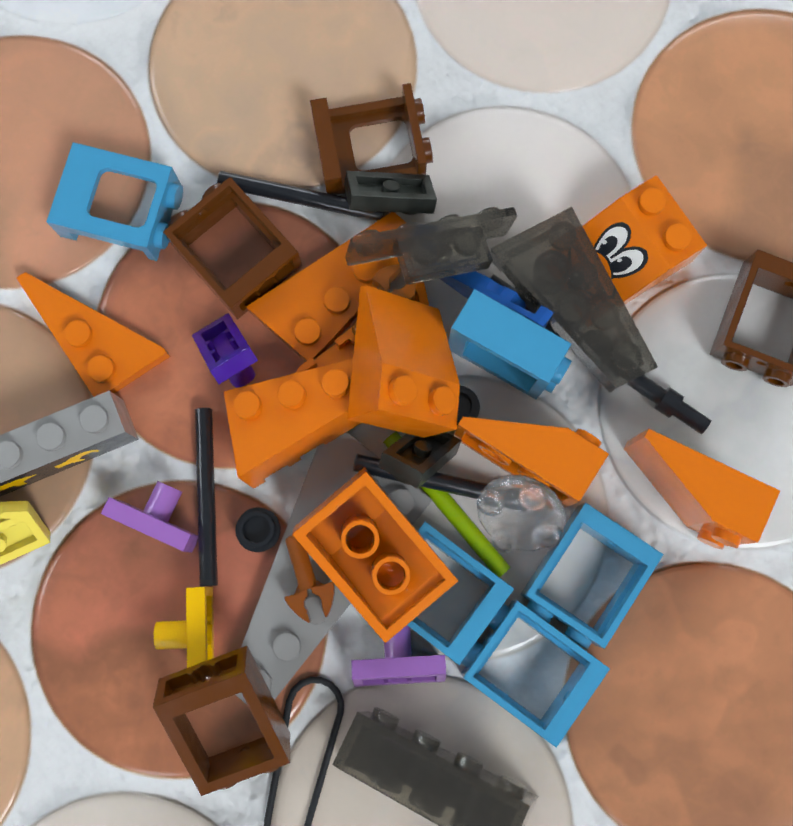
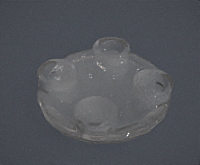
M505 475L492 480L481 490L476 502L479 521L491 536L492 546L503 553H510L514 550L536 551L543 548H553L558 544L566 523L564 506L557 494L543 482L525 475Z

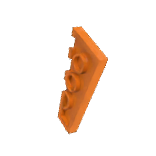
M391 212L246 306V308L305 362L311 357L315 359L325 352L357 317L360 287L368 285L376 288L372 284V278L383 267L401 264L402 269L422 244L424 245L425 238L395 212Z

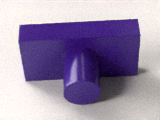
M229 313L192 334L206 365L218 384L229 379L231 384L238 388L247 385L254 379L256 373L251 365L257 362L258 359Z

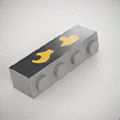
M107 391L0 435V497L139 440L124 400L111 391Z

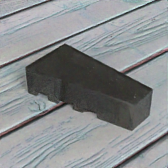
M572 207L491 248L490 261L500 272L502 271L515 285V289L536 310L542 305L554 312L548 322L550 328L555 333L557 332L561 338L571 343L570 348L572 352L609 393L649 374L658 367Z
M375 707L373 712L360 711L356 713L332 764L336 768L438 826H526L539 796L527 791L528 788L521 783L504 775L499 777L483 769L484 765L462 752H458L455 755L439 747L441 741L424 731L416 729L412 733L398 726L400 719L383 709Z

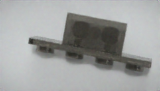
M490 207L480 211L478 214L462 217L452 214L438 221L425 224L409 222L399 226L397 229L382 232L366 230L350 239L345 259L348 266L397 257L406 285L488 269L493 262V258L486 240L505 236L518 215L514 207L500 210L498 207Z

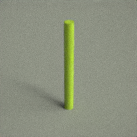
M395 431L383 443L388 448L398 441L401 436ZM421 487L491 572L501 577L511 568L449 493Z

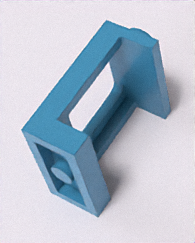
M73 142L46 222L60 237L77 241L78 235L143 251L148 259L157 261L160 250L166 249L169 240L163 231L169 227L173 209L178 210L181 205L183 186L170 166ZM114 172L150 181L157 185L147 220L143 226L133 227L90 215V208L102 174Z

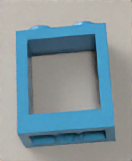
M475 289L451 327L448 340L451 352L536 400L544 389L552 393L572 362L565 357L571 346L570 342Z
M583 503L576 507L520 595L529 600L526 607L547 623L554 617L566 625L568 628L564 635L588 650L592 643L605 649L664 554L589 504ZM580 529L633 564L593 628L540 593L541 588Z
M424 522L420 529H417L422 537L488 586L449 641L418 617L407 625L460 665L514 588L428 523Z
M512 600L508 606L503 604L488 626L491 628V631L482 644L476 641L461 664L465 668L461 675L466 681L557 748L610 668L519 601ZM517 618L579 662V665L542 719H539L479 674Z

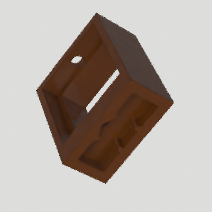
M231 177L222 184L216 183L209 187L199 203L189 211L183 210L176 214L169 222V227L163 231L174 249L237 320L248 311L246 306L277 287L302 266L298 251ZM236 207L274 250L226 289L189 245Z
M757 249L742 263L709 355L722 359L721 364L727 368L736 371H747L748 369L763 375L762 379L768 384L777 387H789L793 385V348L788 362H784L733 342L753 284L793 299V262Z
M248 646L159 678L153 709L201 796L217 790L228 789L238 782L262 773L274 772L281 766L290 763V731ZM242 693L264 737L208 757L185 713Z

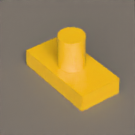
M213 587L186 588V620L156 622L154 626L155 649L187 648V668L214 658Z

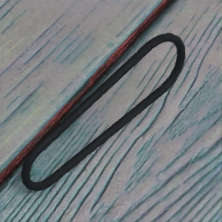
M312 676L300 680L290 690L283 715L287 727L289 726L292 704L296 693L303 686L311 683L327 686L335 694L337 714L304 826L312 825L344 714V700L339 688L326 678ZM281 767L274 771L272 775L264 826L271 825Z

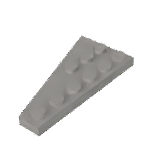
M348 432L326 445L322 443L317 447L241 646H248L274 700L351 604L335 585L333 606L328 617H325L322 600L309 589V596L305 601V606L311 618V622L308 623L294 613L284 599L286 596L294 595L298 586L285 542L286 538L292 535L294 526L358 473L353 471L357 454L379 458ZM372 476L412 524L416 522L432 501L430 497L412 485ZM309 555L315 578L323 584L332 582ZM242 693L235 694L244 703H246Z

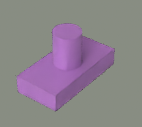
M157 481L144 510L121 500L108 497L101 512L104 516L183 552L192 553L198 542V535L168 522L182 491L160 481Z
M407 625L388 642H384L385 658L351 660L354 687L445 682L446 679L445 655L412 657L411 631Z

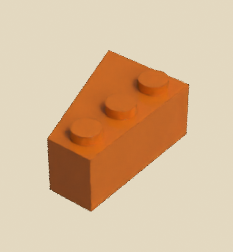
M353 359L224 391L237 476L240 480L254 489L266 482L265 478L287 465L289 467L302 460L301 456L322 443L326 445L361 424V422L347 419Z

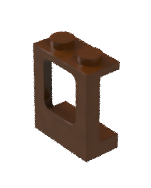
M411 83L402 84V97L329 109L327 97L310 100L327 193L333 195L345 194L346 171H362L356 167L350 132L354 128L393 121H402L407 126L413 156L412 160L405 164L365 170L363 172L426 175L427 164L433 163L429 137L422 138L419 126L425 124L422 99H414Z

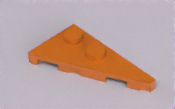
M24 272L16 277L93 397L107 391L115 394L171 357L158 344L34 276Z

